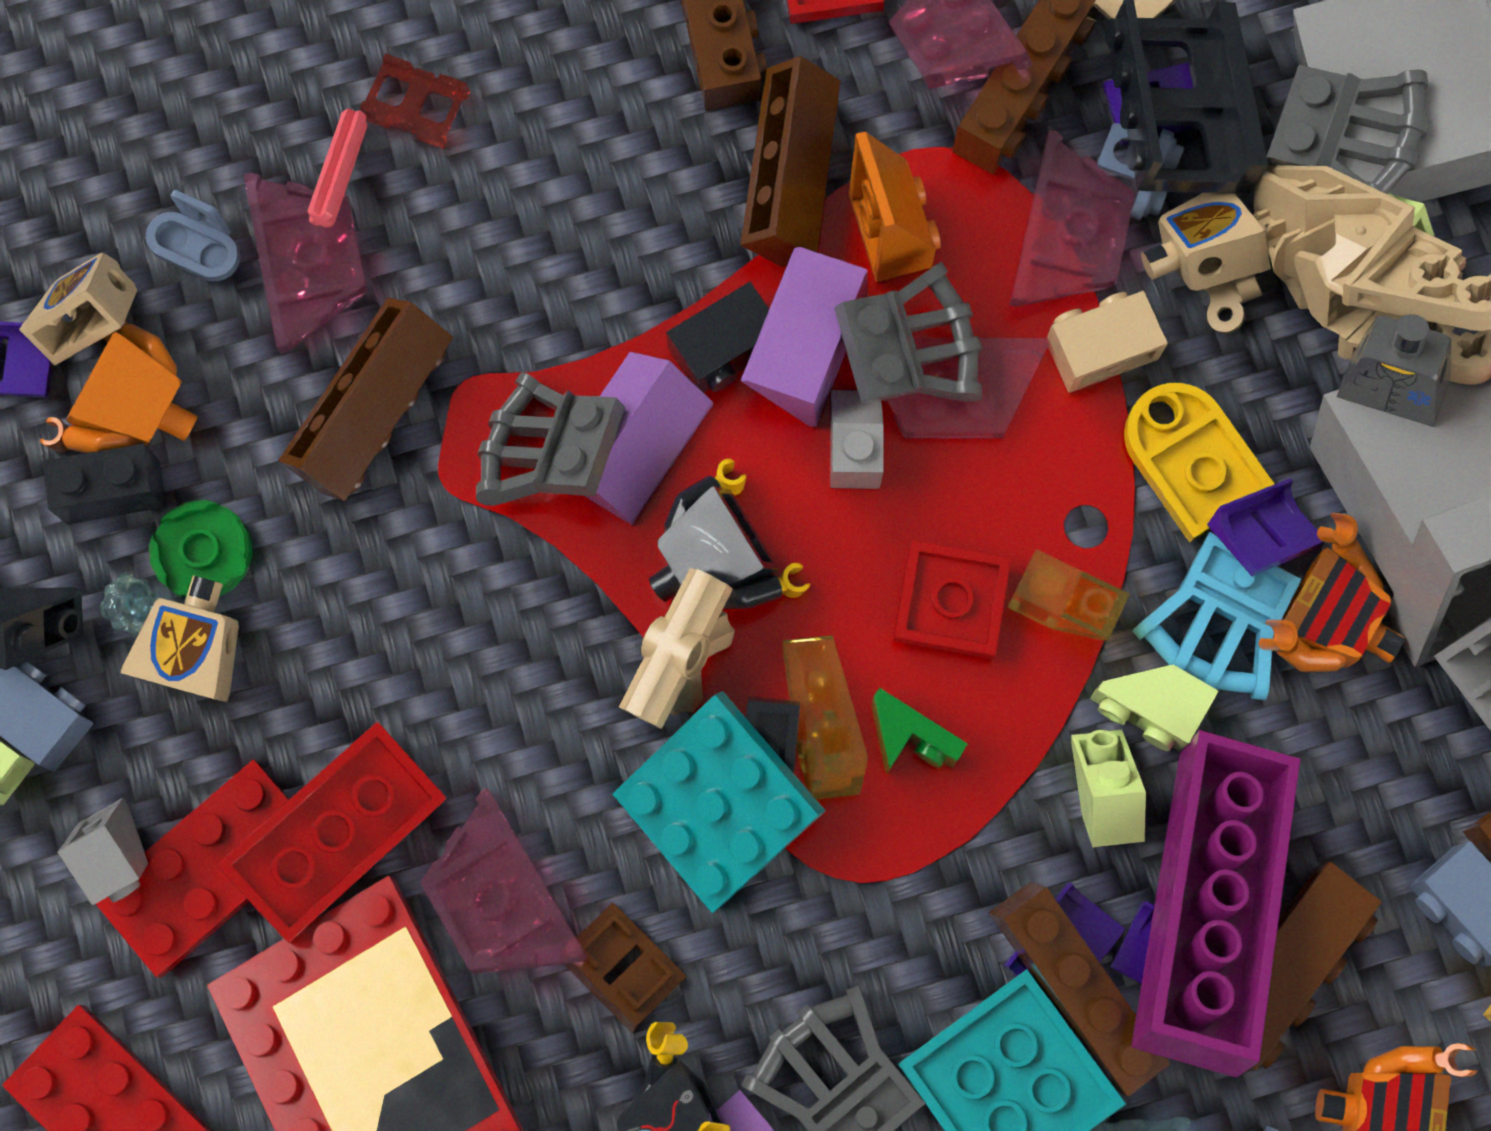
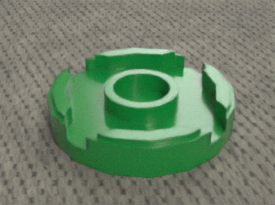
M207 500L185 502L168 511L160 520L161 525L157 528L155 535L152 534L149 543L150 565L158 580L177 596L183 598L187 596L193 576L223 584L220 596L230 592L247 574L253 556L251 536L239 516L225 506Z

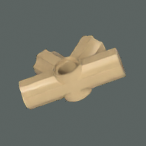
M689 569L666 616L657 618L647 630L641 647V655L644 659L619 708L662 729L669 714L676 716L682 712H694L703 701L701 670L707 658L731 646L735 630L728 621L727 613L722 611L733 590L728 584L701 570Z

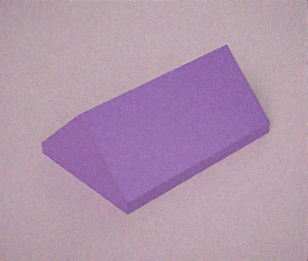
M802 247L794 248L741 382L808 426L816 427L846 353L834 308L844 301L868 297L867 269Z
M629 352L599 396L617 397L625 406V411L596 495L585 497L633 526L713 406V402L670 361Z

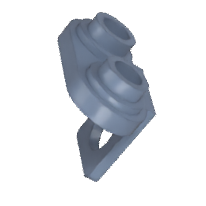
M1114 123L1109 131L1097 166L1099 169L1136 182L1134 171H1130L1128 165L1120 163L1115 158L1114 147L1122 141H1129L1127 129H1123L1121 124ZM1164 128L1159 136L1163 160L1160 169H1176L1184 146L1176 144L1177 138L1173 137L1174 132ZM1138 191L1129 217L1141 220L1142 216L1147 218L1148 214L1158 216L1167 192Z
M174 189L170 197L181 213L165 212L156 216L149 223L146 230L148 247L159 259L202 279L213 282L227 279L237 270L240 263L239 249L229 236L231 231L215 207Z

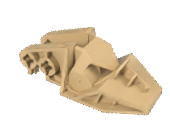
M1268 165L1254 189L1253 216L1265 230L1268 254L1271 258L1273 272L1285 282L1299 309H1309L1310 314L1323 327L1340 335L1338 356L1351 360L1353 352L1376 317L1386 316L1399 320L1404 315L1414 314L1424 318L1430 330H1436V332L1446 334L1451 338V382L1476 385L1491 379V274L1488 277L1473 276L1462 281L1463 273L1461 271L1465 268L1466 258L1462 256V250L1413 227L1415 207L1328 166ZM1459 327L1478 332L1476 334L1465 332L1459 336L1454 334V329Z

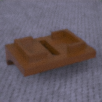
M613 902L561 951L558 958L631 1033L686 978V975ZM636 947L642 954L609 985L603 978Z

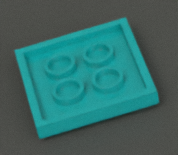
M723 691L715 694L613 793V796L711 913L720 909L825 812V809Z
M1027 969L898 1064L944 1131H1091L1126 1105Z

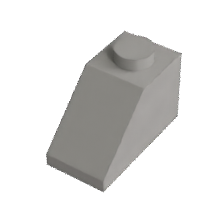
M831 390L830 488L880 489L883 476V414L881 401L862 404L858 391Z
M124 797L79 822L58 850L59 856L92 905L108 896L112 902H116L132 893L140 886L138 879L148 864L129 805Z

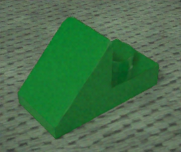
M879 688L874 695L871 707L886 774L889 773L908 741L917 746L914 753L932 766L941 768L944 763L951 768L954 767L968 743L883 689Z

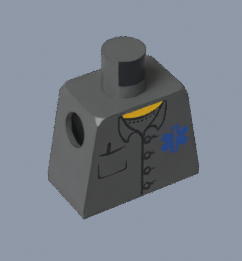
M1404 315L1399 320L1386 316L1376 317L1353 352L1337 397L1434 427L1450 383L1451 338L1446 334L1430 330L1427 321L1418 315Z

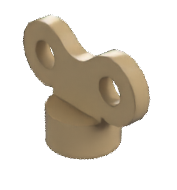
M1255 274L1202 289L1208 292L1210 296V305L1207 311L1208 323L1212 329L1222 334L1233 333L1241 327L1245 318L1244 308L1241 304L1263 295ZM1223 309L1232 310L1233 316L1229 321L1219 320V313Z

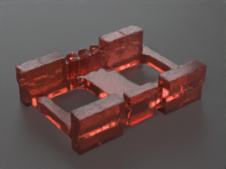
M385 53L382 59L383 64L370 92L360 106V110L367 116L366 121L388 129L393 124V127L396 129L401 127V130L404 132L409 130V133L412 135L417 133V140L444 149L447 143L446 136L463 99L467 100L470 94L467 83L441 73L437 78L433 73L420 68L415 70L411 62ZM387 77H394L409 83V88L403 101L398 106H392L376 99L381 85ZM431 93H437L453 100V104L443 122H435L420 115L421 109Z

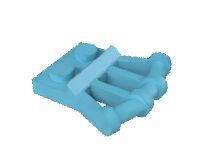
M1209 532L1179 590L1136 626L1132 632L1140 641L1145 638L1168 665L1174 664L1209 686L1218 690L1250 693L1251 699L1266 700L1270 685L1272 651L1262 650L1258 642L1260 638L1273 639L1274 631L1265 622L1266 620L1282 619L1301 579L1277 566L1251 576L1215 534ZM1190 599L1201 606L1179 646L1160 624ZM1215 612L1233 622L1213 662L1210 664L1193 655V652ZM1248 629L1256 633L1253 673L1226 670L1245 630Z

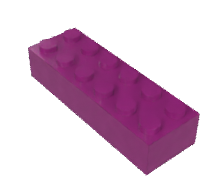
M1201 730L1196 733L1190 743L1180 752L1131 1048L1236 1078L1260 1061L1300 766L1299 758Z

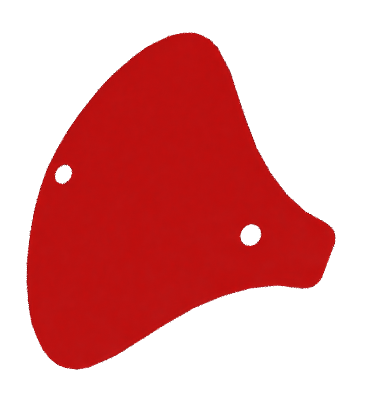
M948 147L917 148L900 153L899 155L908 161L912 177L920 176L926 194V204L922 205L926 220H934L939 232L941 246L935 251L932 267L942 261L948 270L945 276L963 302L970 303L973 317L969 318L974 337H980L983 350L979 351L978 382L982 384V399L974 402H963L923 393H914L881 400L883 414V476L880 489L830 488L831 391L817 426L810 427L741 382L746 367L736 373L738 375L737 378L726 388L718 392H713L711 389L704 392L713 402V406L633 526L583 495L539 492L494 506L484 505L477 501L476 484L481 481V459L477 456L481 442L489 437L492 428H490L488 422L492 412L500 410L517 386L514 381L521 372L489 373L472 376L464 380L455 389L449 403L438 460L439 479L443 487L451 495L467 503L507 516L553 545L603 590L638 630L643 639L650 625L657 618L666 616L675 598L674 596L667 602L661 600L652 589L649 577L668 565L657 546V541L665 533L664 523L676 496L706 476L716 477L718 465L722 460L732 459L735 461L734 469L724 475V477L729 480H736L743 474L747 475L744 489L735 495V498L779 567V570L773 573V575L778 578L787 566L792 563H799L803 565V569L797 573L788 574V580L795 587H802L810 583V587L803 595L796 598H790L782 594L779 599L749 609L722 610L727 613L728 621L735 630L731 646L707 658L701 670L703 701L692 714L694 715L715 694L722 691L745 718L748 696L800 701L794 775L825 809V812L785 849L811 869L836 879L856 883L887 881L915 873L968 842L1003 808L1035 771L1061 732L1094 667L1109 631L1119 599L1133 537L1134 464L1125 445L1124 430L1128 412L1121 376L1119 374L1068 393L1046 344L1052 324H1055L1054 320L1058 316L1073 309H1081L1084 313L1100 307L1095 291L1068 239L1054 217L1025 186L1004 168L999 166L993 175L953 153V148ZM850 182L838 188L824 199L817 253L867 269L868 297L887 294L889 291L898 292L931 269L928 268L876 282L849 198ZM757 255L695 304L645 333L588 358L535 372L524 373H527L540 384L561 395H564L566 391H571L573 395L600 396L629 352L668 360L685 375L668 349L666 332L748 282L752 283L770 309L787 266L781 267ZM929 286L903 304L906 316L944 309ZM950 325L911 332L916 350L955 342ZM847 351L831 390L858 391ZM959 358L921 365L924 375L958 381ZM532 399L520 416L554 417L556 410ZM510 436L507 446L543 448L546 438ZM501 466V481L534 471L535 468ZM1089 505L1097 508L1104 514L1107 520L1108 532L1106 538L1093 548H1082L1074 545L1068 540L1064 532L1066 515L1078 506ZM911 540L1012 557L994 659L893 641ZM879 688L968 743L953 768L944 763L941 768L932 766L914 753L917 746L908 741L889 773L886 774L871 707L873 697Z

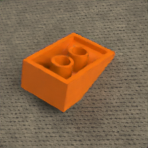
M866 131L857 133L855 136L849 198L876 282L932 268L935 251L940 248L941 243L935 221H927L922 205L926 204V194L920 176L912 177L908 161Z

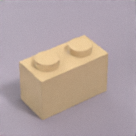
M1144 291L1130 296L1126 292H1119L1101 301L1098 308L1084 313L1081 309H1073L1061 314L1054 320L1055 324H1052L1046 344L1068 393L1159 360L1168 343Z

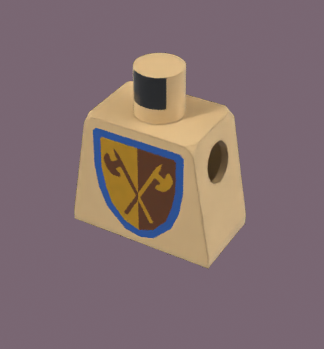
M1202 193L1163 214L1158 221L1163 244L1141 253L1145 270L1152 280L1177 271L1189 289L1195 291L1271 269L1265 230L1235 193Z
M100 253L58 278L19 330L54 365H57L121 328L137 288L133 281L121 270L116 260L107 254ZM67 313L70 317L73 316L72 321L66 322L62 320L63 315Z
M193 576L184 604L158 598L122 666L121 673L228 703L239 624L235 619L214 613L223 584Z

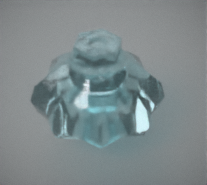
M124 572L113 583L105 586V599L99 606L102 617L110 620L114 630H124L130 635L138 636L157 598L151 592L146 579L135 578L133 575Z

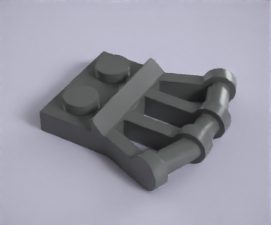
M1298 65L1267 154L1268 164L1328 166L1388 194L1407 171L1415 169L1419 155L1415 152L1419 139L1426 136L1430 125L1425 116L1423 91L1428 87L1427 72L1417 69L1404 71L1397 76L1360 79L1351 73H1347L1346 76ZM1403 95L1404 114L1391 113L1358 105L1357 103L1359 99ZM1350 123L1399 134L1396 145L1392 147L1348 138L1346 135ZM1341 155L1385 167L1372 182H1369L1340 164L1338 158Z
M942 261L898 292L889 291L887 294L844 301L834 308L862 404L914 393H923L963 402H974L982 399V384L978 382L979 351L983 350L980 337H974L969 320V318L973 317L970 303H964L945 276L948 270ZM929 286L944 308L942 310L906 316L903 304ZM945 325L951 326L955 340L954 343L916 350L911 332ZM959 358L958 381L923 374L921 365Z
M521 372L514 381L517 386L500 410L492 412L488 425L492 428L489 437L481 442L477 456L481 459V481L476 484L477 501L484 505L494 506L539 492L595 496L621 423L625 406L617 397L573 395L571 391H566L564 395H561L540 384L527 373ZM532 399L556 410L554 417L520 415ZM510 436L546 438L543 448L507 446ZM501 466L535 468L534 471L501 481Z
M859 986L846 989L847 995L812 1007H809L807 1004L797 1012L799 1018L782 1032L778 1028L768 1036L771 1041L752 1076L746 1074L740 1085L798 1118L807 1131H894L925 1104L880 1049ZM854 1015L868 1058L858 1066L827 1029L826 1024ZM812 1034L817 1037L847 1074L830 1091L796 1050ZM785 1059L819 1099L809 1109L770 1087Z

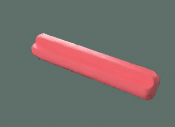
M348 108L341 113L307 210L310 215L309 222L314 226L321 225L329 228L335 224L368 126L366 123L367 116L361 110L354 111Z

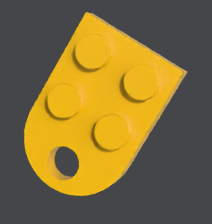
M1166 383L1148 390L1137 400L1128 415L1124 438L1129 456L1189 543L1211 530L1207 524L1219 506L1274 485V482L1217 402L1200 388L1184 383ZM1155 402L1168 404L1174 411V421L1169 424L1155 422L1149 415V405Z

